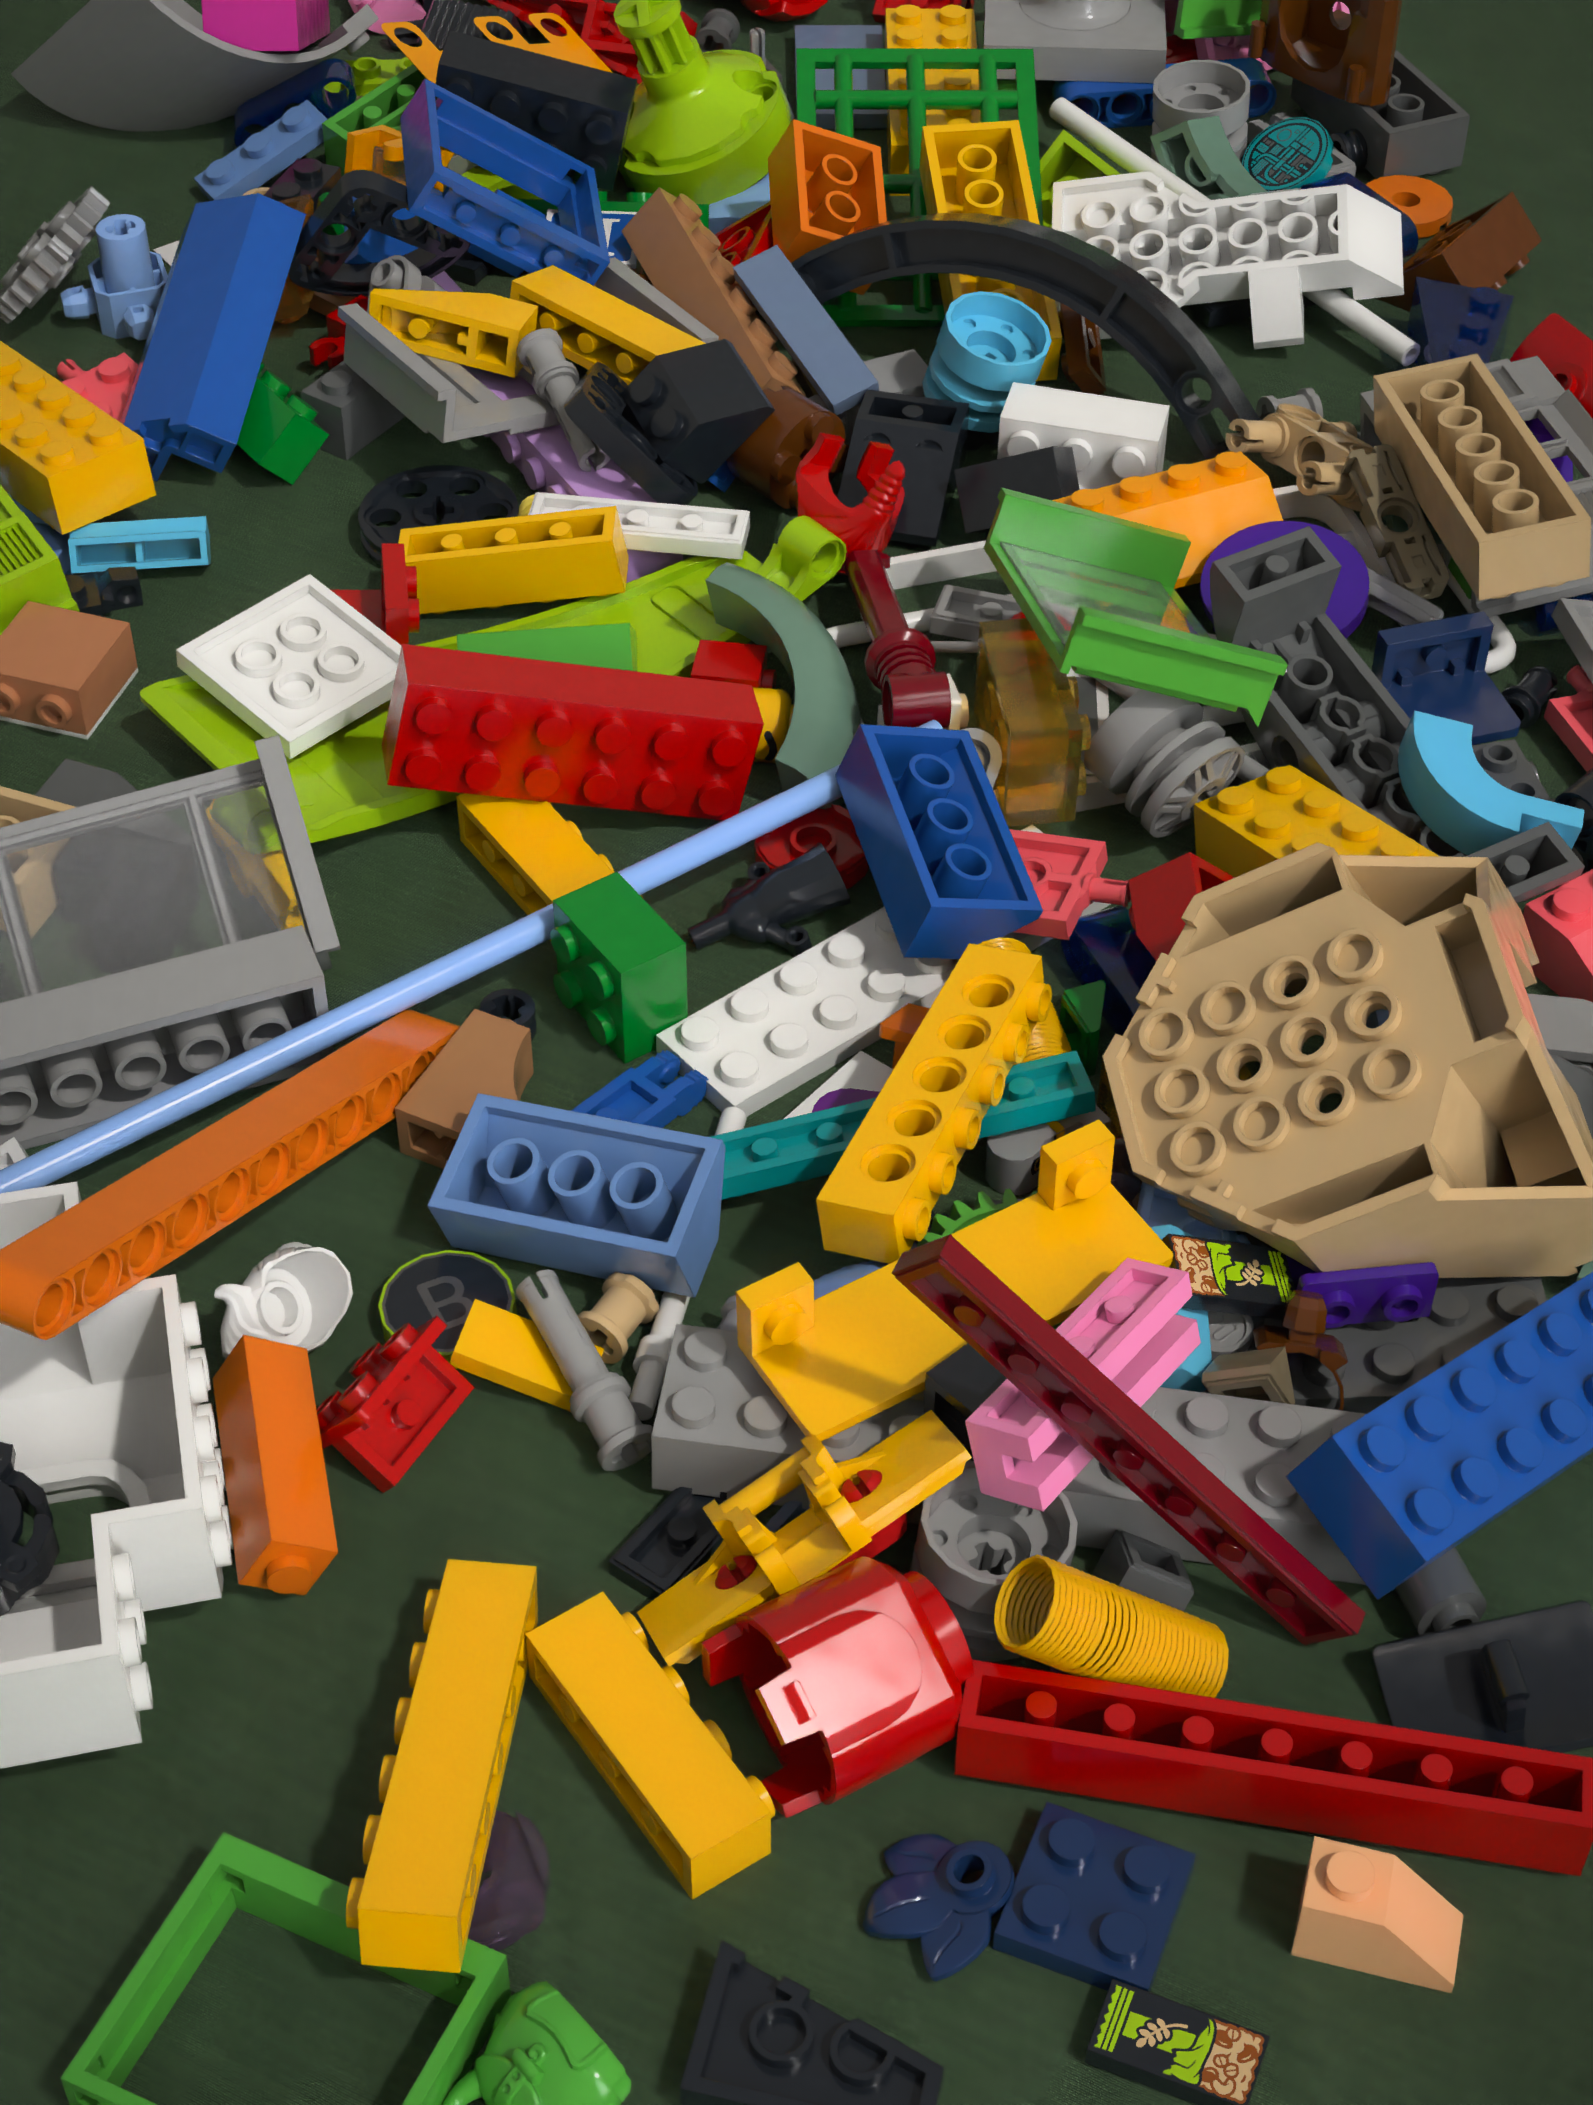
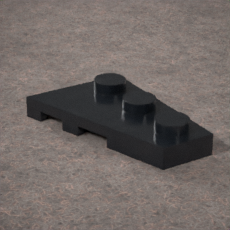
M721 1939L680 2085V2104L938 2105L943 2085L944 2067L858 2017L850 2021L810 1999L809 1989L785 1975L780 1981L746 1962V1953Z

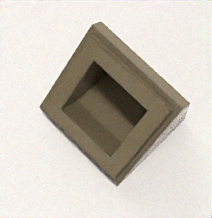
M1285 1346L1218 1355L1202 1373V1383L1211 1394L1295 1404Z

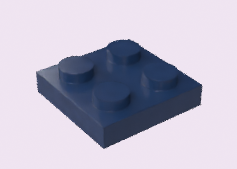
M1046 1801L1015 1879L1012 1893L1005 1904L994 1932L993 1949L1106 1991L1109 1990L1112 1979L1150 1992L1192 1876L1196 1854Z

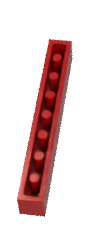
M973 1659L974 1675L967 1678L965 1682L963 1704L958 1723L954 1775L1574 1876H1581L1593 1844V1758Z

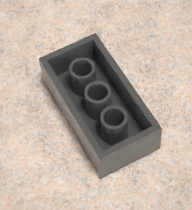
M1396 49L1389 97L1384 104L1366 106L1349 103L1293 78L1290 98L1311 118L1319 121L1328 131L1329 135L1337 132L1344 133L1349 129H1357L1362 133L1368 152L1367 163L1364 168L1376 179L1392 175H1432L1440 173L1445 169L1462 166L1470 115Z

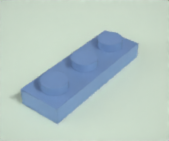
M306 100L300 105L287 110L280 119L261 132L248 137L245 143L225 157L213 161L206 170L194 177V180L201 192L210 201L242 196L245 192L260 187L293 164L297 158L300 159L324 142L322 123L327 118Z

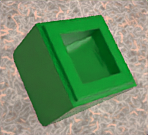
M1104 980L1064 990L1062 995L1060 1024L1066 1034L1071 1050L1077 1051L1087 1076L1095 1075L1106 990Z

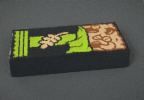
M1167 1234L1162 1239L1173 1253L1172 1263L1169 1268L1189 1272L1193 1296L1182 1308L1282 1319L1287 1299L1295 1290L1284 1253L1269 1246Z
M1112 1979L1087 2047L1085 2063L1196 2105H1249L1270 2036Z

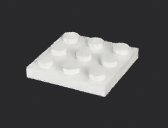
M309 574L176 649L177 667L261 736L269 738L279 735L284 754L289 759H292L391 699L401 645Z

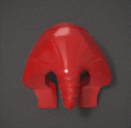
M820 432L814 446L799 462L796 469L798 517L803 515L809 516L839 537L846 544V550L849 554L852 551L878 550L883 553L892 537L904 501L905 491L904 487H902V480L905 478V467L903 463L898 460L889 465L895 450L889 444L870 441L859 463L856 478L862 483L868 495L863 498L862 503L855 507L845 506L833 493L828 479V474L836 461L845 439L838 435ZM839 570L836 575L843 576L847 574L845 570Z

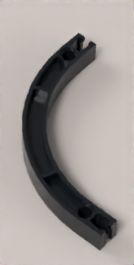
M936 213L899 218L860 229L814 249L791 263L822 306L862 285L892 277L923 273L969 274L998 279L1034 290L1060 302L1099 326L1136 359L1154 379L1174 407L1206 460L1215 458L1218 454L1228 450L1226 440L1223 438L1211 414V411L1215 408H1220L1230 423L1235 419L1260 420L1231 371L1209 340L1174 301L1143 275L1109 253L1065 232L1026 220L983 213ZM1194 378H1201L1209 384L1212 391L1210 401L1200 399L1193 390Z

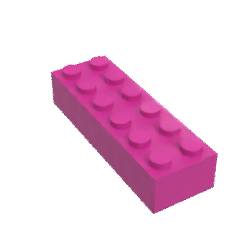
M201 0L203 32L244 49L253 51H300L330 33L329 0Z

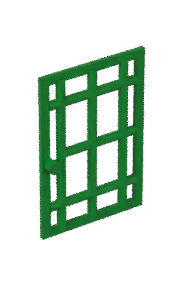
M796 48L798 121L816 126V109H834L835 132L854 138L853 110H907L909 174H883L885 194H910V217L927 215L919 170L922 126H927L926 110H980V122L999 121V110H1017V119L1020 124L1039 224L1043 226L1033 49ZM815 69H834V90H816ZM852 69H906L907 90H853ZM925 69H978L979 90H925ZM997 69H1015L1016 90H998ZM938 273L906 275L881 280L912 281L913 305H857V293L848 291L837 297L838 305L823 306L837 327H942L945 318L944 306L933 305L932 281H939Z

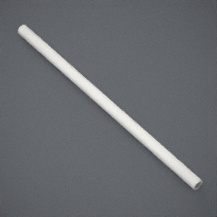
M1060 97L1051 105L1049 114L1052 119L1129 173L1150 171L1163 179L1164 186L1179 196L1185 193L1198 202L1211 200L1066 98ZM1340 289L1302 292V295L1403 366H1409L1417 359L1420 353L1419 344Z

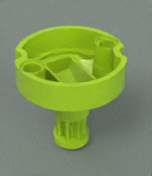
M620 0L613 14L620 33L630 39L638 57L637 68L643 81L636 87L623 155L619 166V171L627 187L634 188L636 192L654 193L660 187L675 197L684 194L696 204H712L741 193L753 186L769 173L768 157L794 119L792 109L775 71H767L762 58L747 51L714 50L702 52L697 39L689 35L681 18L682 6L680 0Z

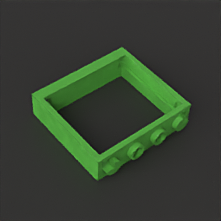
M223 1832L60 2079L69 2105H157L121 2088V2086L236 1908L361 1963L358 1929H350L346 1926V1903L349 1886ZM469 1938L460 1973L367 1965L459 2006L402 2105H442L449 2091L468 2073L493 2029L496 2014H500L511 1997L507 1955Z

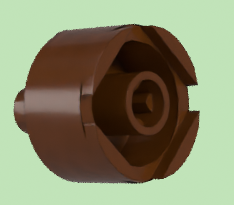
M781 386L783 390L776 392L767 388L763 392L775 411L726 460L727 466L733 477L779 506L798 511V491L795 474L799 462L814 446L820 432L841 436L846 441L844 425L836 414L788 386ZM845 441L828 474L830 482L835 474L844 470L849 445L845 444Z

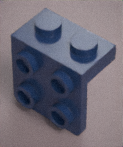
M1484 611L1378 631L1371 671L1410 719L1415 710L1473 725L1472 745L1512 738L1519 733L1520 719L1485 671L1494 624Z

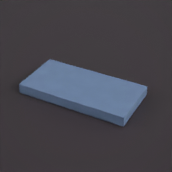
M795 25L796 115V48H883L882 25ZM815 69L816 90H834V69ZM852 69L853 90H886L885 69ZM816 109V126L823 129H835L834 109ZM853 110L854 129L887 128V110Z

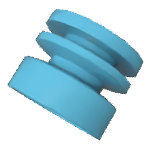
M985 291L961 295L950 303L936 341L937 344L922 381L924 395L926 398L969 403L968 430L987 433L999 432L1000 416L1012 383L1017 382L1035 385L1036 383L1035 381L1039 376L1052 342L1048 326L1036 311L1022 301L1007 295Z

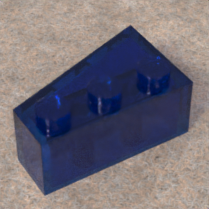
M1416 277L1408 322L1409 336H1412L1413 341L1420 345V353L1414 363L1421 366L1472 354H1478L1484 364L1500 360L1505 347L1514 296L1500 293L1490 287L1472 288Z

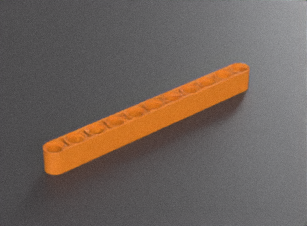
M411 1009L404 1010L0 1249V1323L43 1340L57 1336L396 1118L395 1107L460 1026Z

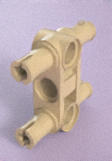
M1283 403L1277 406L1275 413L1268 414L1262 420L1235 419L1230 423L1229 429L1242 431L1241 433H1226V445L1231 452L1261 453L1266 461L1297 477L1296 485L1303 495H1329L1337 503L1361 512L1363 506L1349 477V473L1342 474V469L1351 451L1364 449L1366 455L1372 453L1374 447L1357 438V430L1351 422H1328L1310 409Z

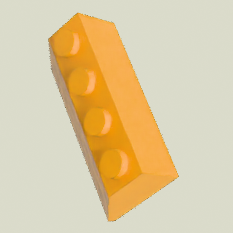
M1241 451L1223 452L1212 459L1193 464H1177L1171 466L1166 471L1143 477H1127L1121 480L1120 483L1097 489H1081L1075 491L1070 496L1052 500L1186 535L1191 544L1174 589L1200 583L1202 570L1208 557L1220 543L1231 535L1257 524L1283 521L1269 476ZM1064 573L1072 580L1143 598L1148 597L1146 593ZM1092 601L1100 610L1112 607L1111 605Z

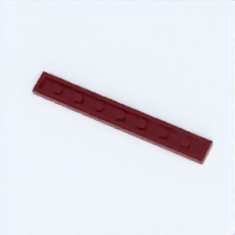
M951 1234L901 1254L892 1274L903 1286L1303 1645L1358 1634L1366 1613Z

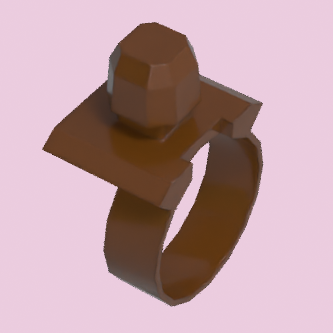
M1294 1290L1287 1299L1282 1317V1325L1286 1328L1262 1325L1255 1328L1253 1334L1256 1348L1261 1350L1285 1346L1286 1353H1304L1318 1358L1333 1373L1338 1383V1399L1333 1410L1343 1411L1344 1388L1337 1369L1348 1362L1344 1346L1336 1337L1320 1334L1325 1333L1327 1308L1323 1296L1315 1292Z

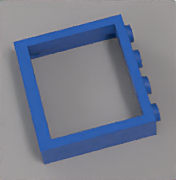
M424 79L400 117L408 211L529 273L554 265L594 286L610 263L594 168L437 84ZM440 146L557 206L560 226L442 165ZM570 168L582 174L576 184L573 183L572 177L566 175ZM437 181L447 186L443 192L434 188Z

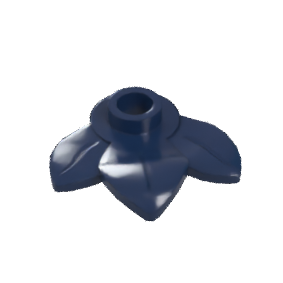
M938 1834L912 1835L888 1848L884 1852V1858L894 1877L883 1882L872 1894L863 1920L864 1931L869 1936L879 1938H921L923 1961L931 1980L937 1982L948 1978L978 1958L988 1946L991 1934V1918L1004 1909L1013 1890L1014 1871L1004 1851L990 1842L976 1840L956 1845ZM984 1870L983 1875L976 1882L970 1884L961 1883L970 1873Z

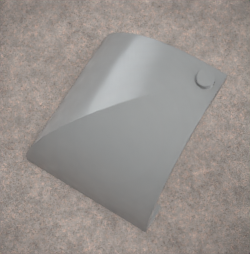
M90 0L15 69L11 75L30 94L48 107L84 123L102 128L135 132L186 129L233 116L276 97L305 79L342 49H345L351 55L370 39L365 30L379 18L370 6L366 4L316 47L301 49L300 51H253L224 42L203 32L202 14L184 0Z

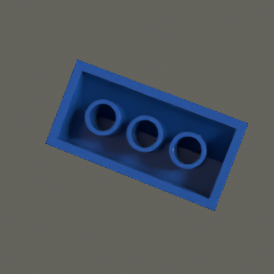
M860 724L835 774V778L903 957L960 959L969 943L978 945L986 940L1002 938L1039 919L1043 912L1042 906L969 731Z

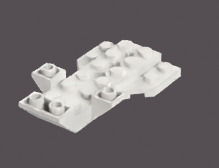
M1150 171L1053 182L1052 229L1065 232L1109 253L1143 275L1174 301L1179 308L1185 305L1250 298L1254 350L1304 344V304L1302 292L1352 287L1354 300L1404 295L1401 213L1348 184L1260 192L1242 197L1198 202L1185 193L1181 196L1175 194L1164 186L1163 179ZM1055 301L1057 311H1060V302ZM1099 327L1100 339L1112 338Z

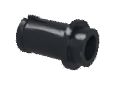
M1534 666L1530 668L1516 686L1508 687L1501 693L1520 719V728L1533 726L1540 718L1541 707L1558 690V688L1554 687L1558 684L1556 676L1545 667Z

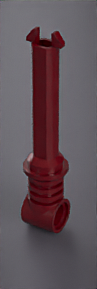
M878 550L852 551L850 554L847 551L845 561L840 570H845L872 641L867 649L864 663L868 678L882 693L884 725L918 727L928 721L936 720L943 729H948L951 719V693L948 677L945 672L935 671V650L928 637L920 631L908 627L885 569L890 568V556Z

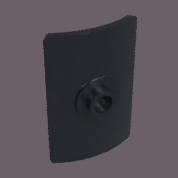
M1575 1600L1374 1645L1371 1649L1378 1683L1391 1726L1560 1753L1593 1746V1612L1591 1605L1584 1600Z

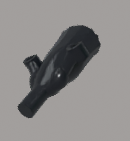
M818 842L806 853L772 870L764 862L753 863L748 868L747 874L749 878L745 884L730 889L721 902L720 913L687 928V931L697 950L734 934L754 943H765L768 940L790 951V954L796 957L813 947L808 932L802 926L796 925L788 930L782 926L835 907L851 904V901L833 860L822 843Z

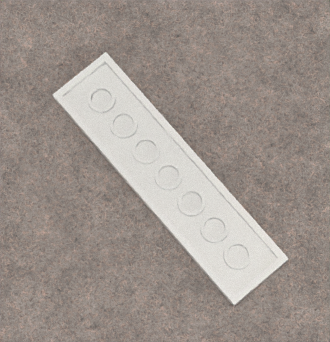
M1033 824L1021 830L1043 833ZM1100 902L1089 904L1083 910L1077 924L1111 904ZM883 907L656 1034V1052L661 1053L662 1050H669L680 1058L679 1062L682 1064L678 1073L682 1076L695 1069L706 1076L709 1080H707V1092L704 1097L721 1112L727 1107H737L743 1110L748 1117L880 1040V1023L908 1003L930 1008L959 959L904 958L886 909ZM1015 932L1002 937L1014 938L1023 942L1030 951L1053 939Z

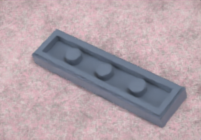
M778 245L733 267L735 280L832 413L839 415L862 403L867 389L879 391L877 379Z

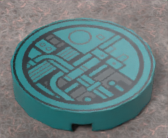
M1307 117L1287 118L1270 125L1259 133L1245 150L1241 164L1268 192L1294 188H1315L1331 169L1333 163L1331 156L1334 149L1333 141L1328 131L1319 121Z

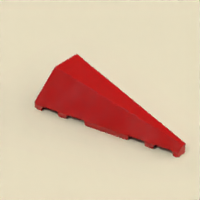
M485 0L505 12L511 11L516 18L533 27L535 26L530 22L529 14L554 13L559 15L608 68L623 76L637 79L638 84L643 82L637 68L638 57L630 39L620 33L613 14L616 3H608L603 0ZM681 11L680 15L689 35L695 37L698 24L685 12ZM551 19L541 20L542 27L549 33L560 37L567 35L566 29L558 22Z

